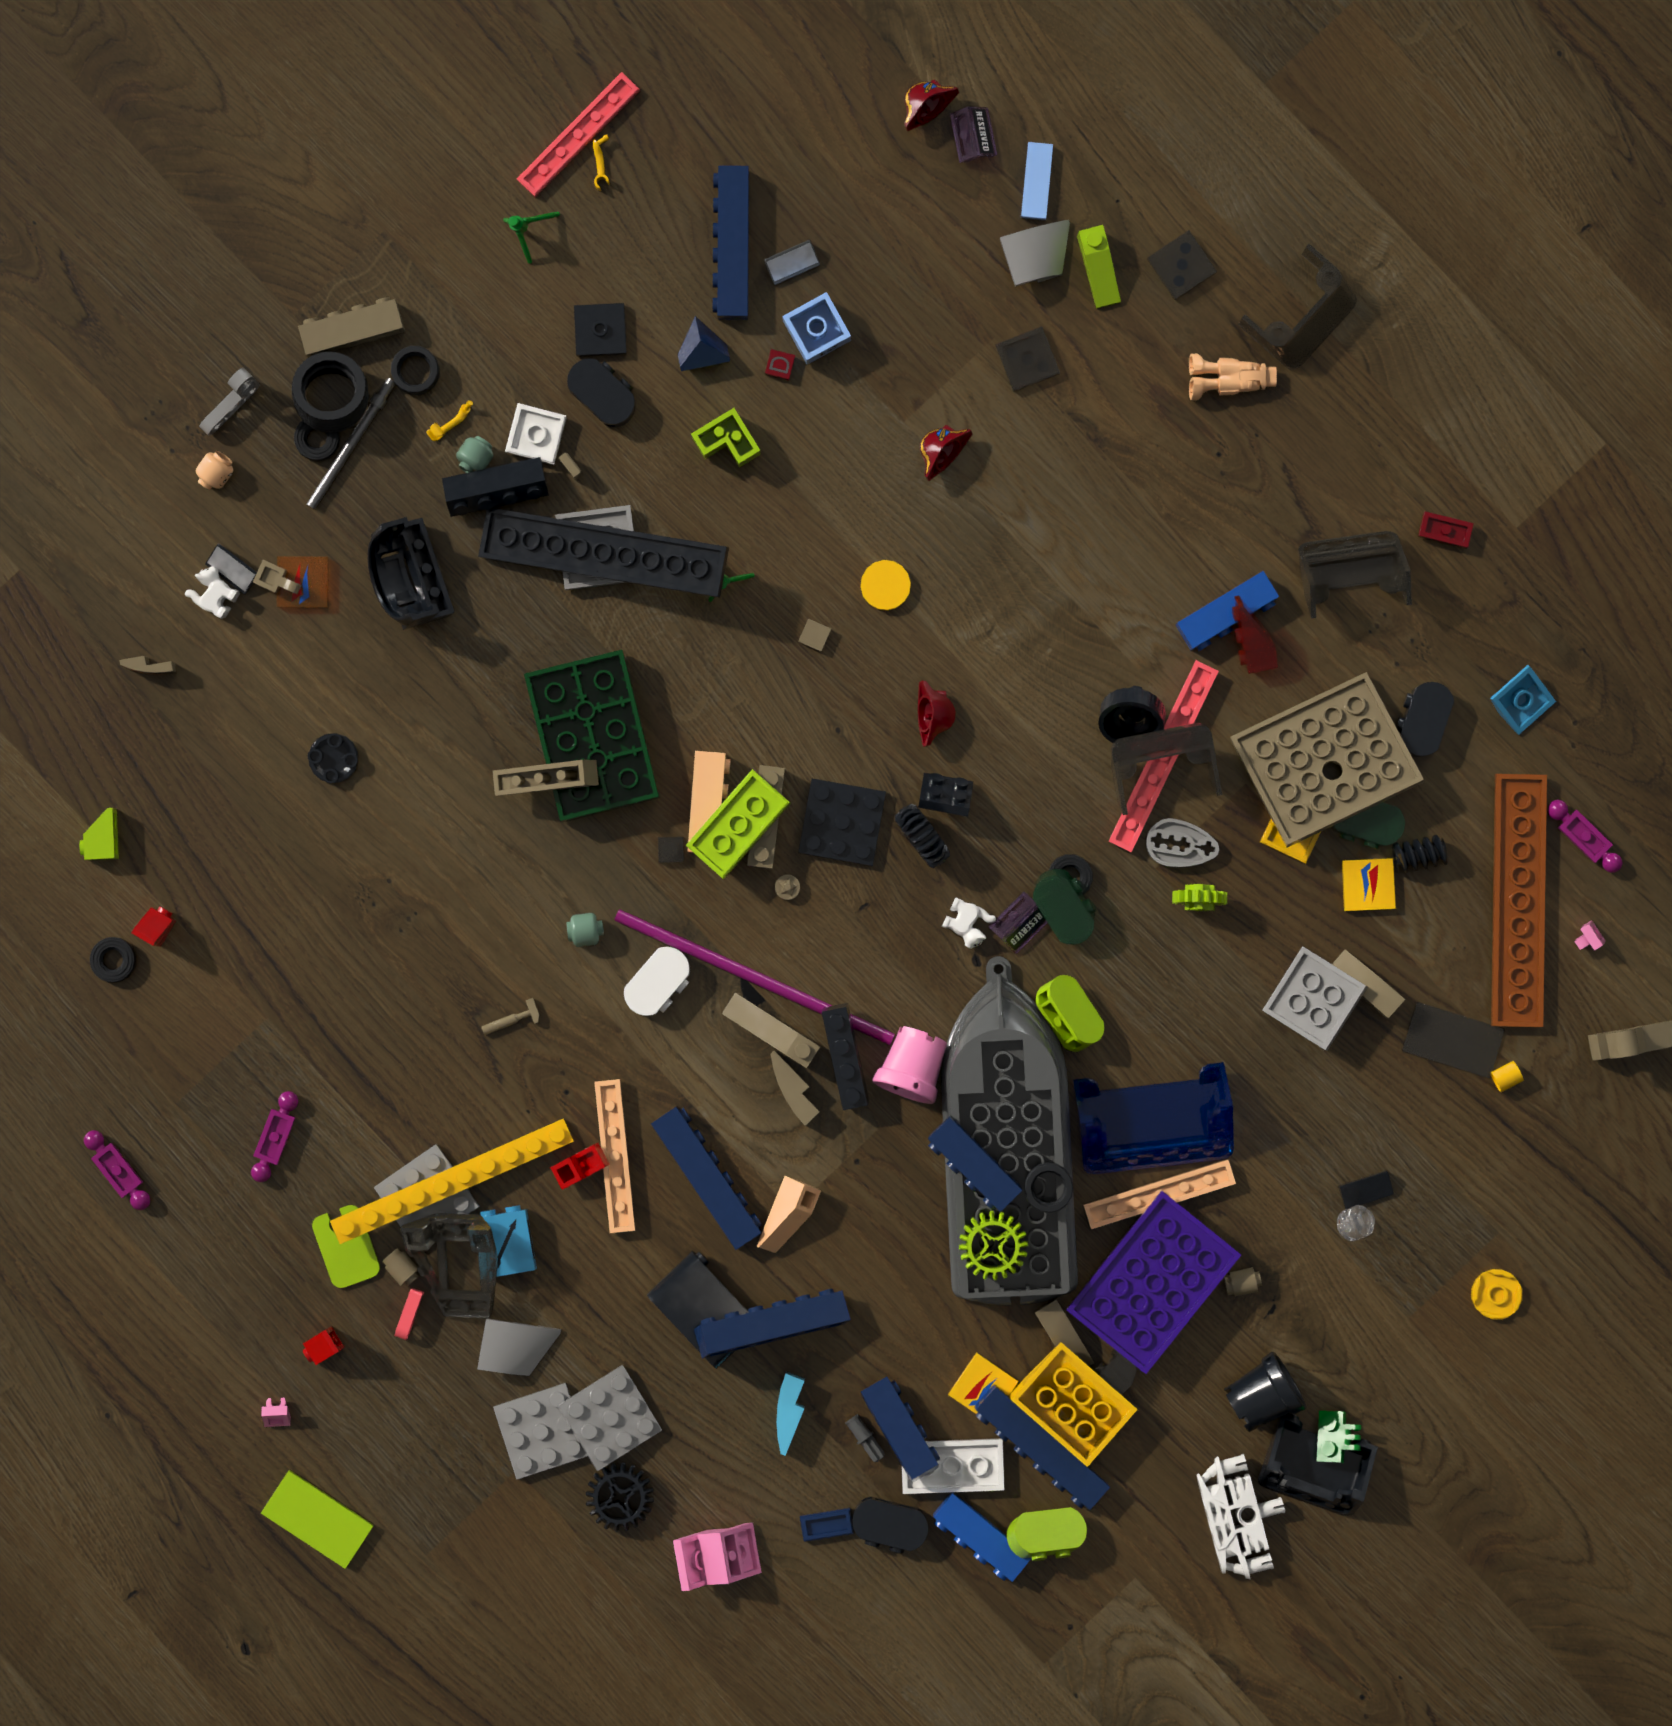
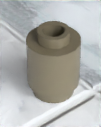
M398 1248L382 1261L386 1265L385 1269L400 1286L404 1283L409 1286L419 1277L416 1273L419 1270L417 1265L404 1251L401 1252Z
M1253 1267L1231 1271L1229 1275L1224 1276L1228 1296L1234 1294L1236 1297L1258 1292V1287L1262 1286L1259 1271L1254 1272Z

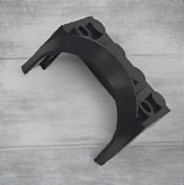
M407 517L381 524L371 534L372 538L368 546V569L374 592L385 612L399 622L403 630L443 619L455 613L423 518L408 521ZM395 551L399 552L398 554L381 558L382 555ZM404 558L406 559L408 568H409V570H410V573H411V576H412V579H413V582H414V585H415V588H416V591H417V595H416V593H415V591H414V589H413V587H412V584H411V582H410V579H409V576H408V573H407V570H406Z

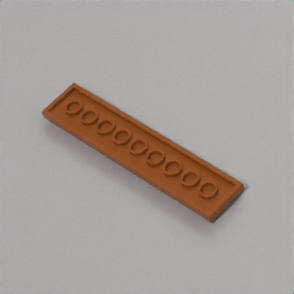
M1495 774L1491 1026L1543 1027L1547 775Z

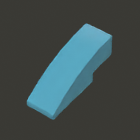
M787 1371L780 1389L776 1421L780 1453L786 1456L805 1406L796 1403L805 1379Z

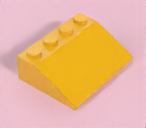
M1062 1342L1009 1395V1398L1087 1467L1138 1410Z

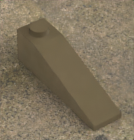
M576 760L493 771L495 796L599 785L596 760Z
M737 993L733 995L722 1013L805 1068L808 1067L820 1048L819 1045Z

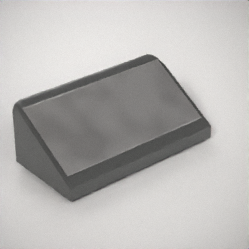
M810 240L764 260L774 285L820 266Z

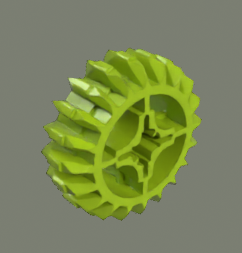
M993 1210L989 1213L990 1219H986L985 1214L981 1212L979 1214L981 1222L979 1223L972 1217L971 1223L974 1227L964 1226V1230L969 1235H960L961 1240L967 1241V1244L959 1245L960 1250H967L966 1253L961 1255V1259L970 1258L966 1268L969 1269L975 1265L974 1275H978L980 1270H983V1279L985 1280L988 1277V1272L993 1273V1280H997V1272H1001L1004 1279L1007 1278L1006 1269L1008 1268L1015 1274L1016 1268L1013 1264L1023 1265V1261L1018 1256H1027L1026 1251L1020 1250V1247L1028 1246L1027 1241H1020L1021 1238L1026 1236V1232L1021 1231L1017 1233L1021 1223L1018 1222L1012 1226L1013 1216H1009L1007 1221H1004V1212L1002 1211L999 1213V1219L994 1218ZM998 1225L1007 1230L998 1235H992L984 1227ZM978 1232L984 1241V1246L975 1255L972 1250V1241ZM1013 1236L1015 1250L1009 1259L1003 1250V1245L1008 1241V1238ZM988 1239L1000 1240L998 1244L999 1252L987 1250L989 1247ZM988 1256H995L1003 1264L991 1266L982 1263L981 1260Z

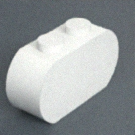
M672 947L658 948L624 988V998L629 1008L640 1015H654L659 1010L664 1013L673 1002L669 998L675 991L680 994L689 984V981L686 979L690 974V965L686 956L681 951Z

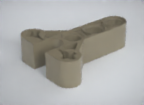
M1672 1020L1588 1035L1592 1060L1629 1057L1648 1051L1672 1047Z

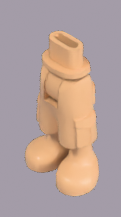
M1197 353L1190 354L1189 357L1190 375L1208 373L1218 375V379L1191 378L1189 398L1193 401L1199 400L1203 393L1209 390H1217L1219 395H1235L1239 392L1265 390L1266 387H1276L1277 384L1276 367H1266L1265 363L1260 365L1255 362L1239 361L1234 358H1219L1217 363L1204 360Z

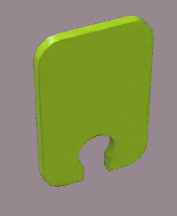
M348 1205L339 1210L341 1215H345L358 1209V1207ZM328 1213L314 1219L312 1224L313 1231L334 1286L344 1288L372 1278L379 1273L380 1264L369 1233L339 1244L335 1232L330 1228Z

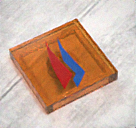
M277 556V566L288 571L285 578L302 585L298 595L280 587L277 593V607L328 608L329 558Z

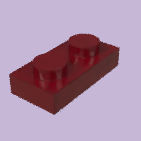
M1425 511L1418 537L1467 549L1474 523Z

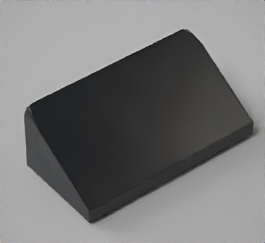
M1387 1170L1338 1185L1345 1210L1394 1194Z

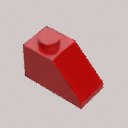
M161 906L158 909L151 907L131 933L152 946L161 947L176 920L171 918L173 913Z
M331 1326L303 1343L305 1349L302 1351L310 1363L313 1361L317 1365L345 1347Z

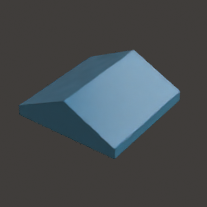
M1529 665L1523 668L1490 698L1500 716L1518 735L1556 702Z

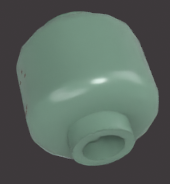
M480 436L467 438L456 453V458L460 462L458 467L465 473L486 469L493 459L492 445Z
M594 913L573 915L570 921L567 922L569 942L573 941L576 947L597 945L599 936L604 935L602 920L597 921Z

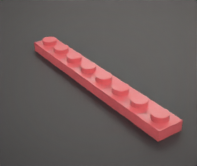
M1197 660L1195 661L1164 725L1163 734L1154 745L1108 841L1109 843L1130 853L1132 852L1219 672L1218 670Z

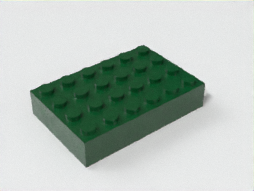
M623 650L524 674L546 764L576 760H596L599 785L553 790L561 822L660 798Z

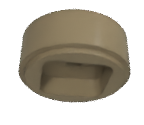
M783 875L777 879L775 891L780 898L791 900L799 894L800 883L792 875Z

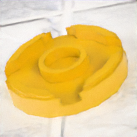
M882 560L874 562L865 570L860 588L863 598L869 605L877 610L888 611L898 608L905 602L910 593L911 582L903 566L894 561Z
M1490 1269L1481 1273L1475 1279L1471 1288V1299L1474 1307L1483 1316L1502 1320L1511 1316L1519 1309L1522 1302V1288L1513 1274L1502 1269Z

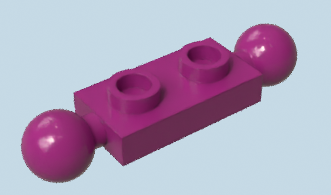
M1554 800L1549 804L1548 814L1550 817L1563 821L1558 829L1593 863H1596L1601 858L1602 866L1607 872L1615 873L1621 869L1623 864L1622 858L1616 853H1609L1607 851L1613 844L1578 810H1574L1570 815L1567 804L1562 800Z
M291 1091L283 1092L279 1096V1111L271 1109L253 1155L261 1159L251 1169V1176L257 1182H265L270 1178L271 1168L269 1165L270 1163L279 1164L296 1117L289 1115V1112L298 1106V1097Z
M96 1130L86 1133L84 1137L85 1146L89 1150L97 1152L91 1158L119 1196L124 1198L129 1194L131 1196L130 1204L134 1209H146L150 1205V1196L147 1192L137 1188L143 1181L113 1142L105 1147L102 1133Z

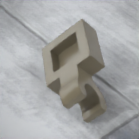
M266 560L262 561L253 580V583L274 593H278L280 587L298 595L302 586L285 578L287 570Z

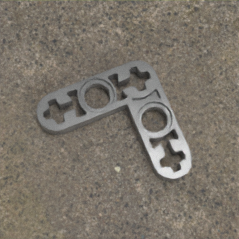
M245 368L239 369L229 379L228 385L233 390L201 422L199 427L208 436L215 433L259 388L260 384Z

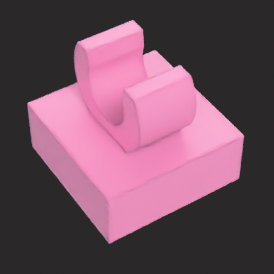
M1592 920L1583 925L1580 929L1583 935L1575 941L1580 950L1590 944L1594 951L1606 942Z
M268 1398L266 1401L267 1407H262L261 1416L264 1426H290L291 1416L285 1398H281L279 1406H273L271 1398Z

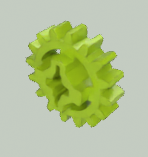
M1185 885V890L1173 891L1172 903L1185 905L1184 910L1215 911V905L1227 904L1228 892L1215 891V885Z

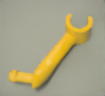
M604 135L598 141L593 140L598 174L594 179V184L598 191H601L600 186L597 184L599 180L603 179L610 185L609 179L605 175L604 157L599 146L608 141L609 137L607 135Z
M468 401L466 404H463L456 417L442 427L437 422L432 424L430 429L426 431L430 439L438 441L446 432L461 423L470 412L473 402Z

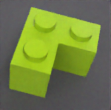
M735 408L691 433L693 441L705 459L726 446L739 467L761 455L759 447Z

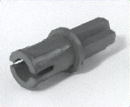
M859 1414L845 1422L858 1440L857 1444L863 1446L873 1462H878L885 1456L884 1451L872 1436L874 1432H870Z

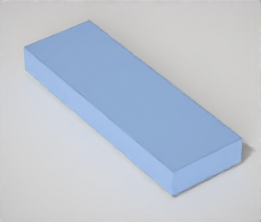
M1028 142L1021 218L1046 220L1053 144Z

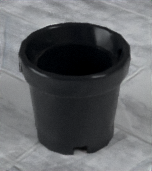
M1270 1352L1262 1358L1261 1364L1233 1384L1224 1388V1391L1228 1393L1226 1396L1238 1418L1245 1419L1247 1424L1244 1427L1248 1432L1289 1413L1297 1414L1307 1408L1296 1383L1275 1352Z

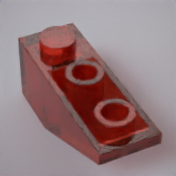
M1234 596L1235 606L1232 607V615L1234 621H1238L1239 627L1235 629L1237 643H1241L1242 650L1238 651L1240 665H1245L1248 674L1278 668L1275 644L1269 632L1242 598Z

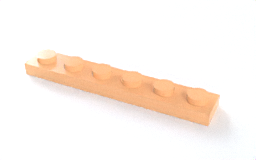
M620 1079L595 1082L601 1149L610 1164L603 1168L610 1233L635 1231Z
M1227 1159L1093 1201L1083 1206L1090 1228L1094 1229L1144 1213L1160 1191H1163L1175 1202H1180L1234 1185L1236 1182Z

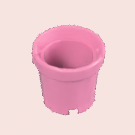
M905 1026L903 1028L900 1027L882 1068L876 1071L872 1079L873 1083L889 1092L926 1104L935 1103L938 1092L936 1083L947 1043L936 1036L933 1041V1038L924 1031Z

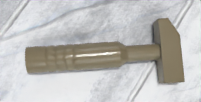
M534 998L526 1000L529 1010L519 1014H511L481 1026L484 1035L516 1024L519 1020L529 1016L532 1017L534 1024L539 1023L540 1014Z

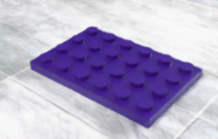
M1160 1191L1066 1310L1142 1372L1147 1374L1240 1258L1241 1254L1167 1194Z

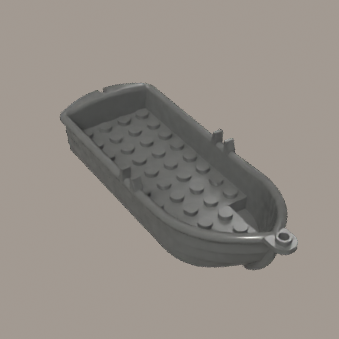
M996 956L991 958L986 965L987 984L964 1007L949 1035L942 1061L941 1094L943 1122L951 1116L1022 1187V1191L1002 1212H1004V1221H1007L1009 1216L1014 1217L1011 1223L1012 1226L1018 1222L1021 1223L1017 1233L1025 1231L1026 1236L1021 1238L1020 1241L1028 1242L1027 1247H1020V1250L1027 1252V1256H1018L1023 1261V1265L1013 1264L1016 1268L1015 1274L1009 1268L1006 1269L1007 1278L1005 1279L1002 1277L1001 1272H997L998 1278L993 1280V1273L988 1272V1277L985 1280L983 1279V1270H980L978 1275H974L975 1265L969 1269L966 1268L970 1258L961 1259V1255L966 1253L967 1250H960L959 1245L967 1244V1241L961 1240L960 1235H969L964 1230V1226L974 1227L971 1223L972 1217L978 1223L981 1222L979 1215L981 1212L985 1214L986 1219H990L989 1213L991 1209L984 1203L983 1199L985 1196L979 1190L974 1192L966 1185L964 1181L967 1178L961 1172L956 1174L946 1164L949 1160L945 1157L952 1291L955 1296L973 1302L1011 1306V1296H1020V1305L1048 1301L1073 1292L1078 1285L1074 1192L1065 1207L1059 1211L1048 1213L1041 1212L1032 1207L1026 1198L1024 1190L1025 1179L1030 1170L1039 1164L1047 1162L1055 1163L1065 1168L1071 1176L1073 1183L1068 1078L1064 1054L1058 1037L1038 1009L1036 1003L1022 989L1012 983L1009 961L1002 956ZM997 964L1002 965L1004 968L1003 972L996 973L994 966ZM1047 1172L1037 1177L1033 1189L1038 1199L1050 1203L1062 1196L1064 1184L1058 1175ZM995 1208L993 1210L994 1218L999 1219L1000 1211ZM998 1225L984 1227L992 1235H998L1007 1230ZM978 1232L972 1241V1250L975 1255L984 1246V1241ZM1013 1236L1008 1238V1241L1003 1245V1250L1009 1259L1015 1250ZM988 1239L989 1247L987 1250L999 1252L998 1244L1000 1240ZM988 1256L981 1260L982 1263L991 1266L1003 1264L995 1256Z

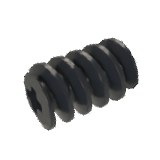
M1433 835L1432 841L1428 837H1423L1422 844L1418 839H1413L1412 847L1408 841H1403L1402 849L1398 843H1393L1392 854L1397 873L1399 867H1402L1404 872L1408 873L1409 865H1412L1413 869L1418 871L1419 863H1422L1424 869H1428L1429 861L1433 863L1434 867H1438L1439 859L1442 860L1444 865L1448 864L1444 839L1441 838L1440 840L1438 835Z

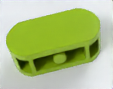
M1060 975L1039 988L1036 994V1005L1065 1049L1079 1052L1101 1039L1104 1033V1022L1075 978L1068 975Z
M1071 1507L1026 1512L1010 1523L1007 1530V1541L1011 1550L1020 1558H1032V1561L1045 1560L1048 1555H1055L1056 1558H1065L1071 1556V1552L1082 1545L1086 1538L1087 1526L1082 1515Z

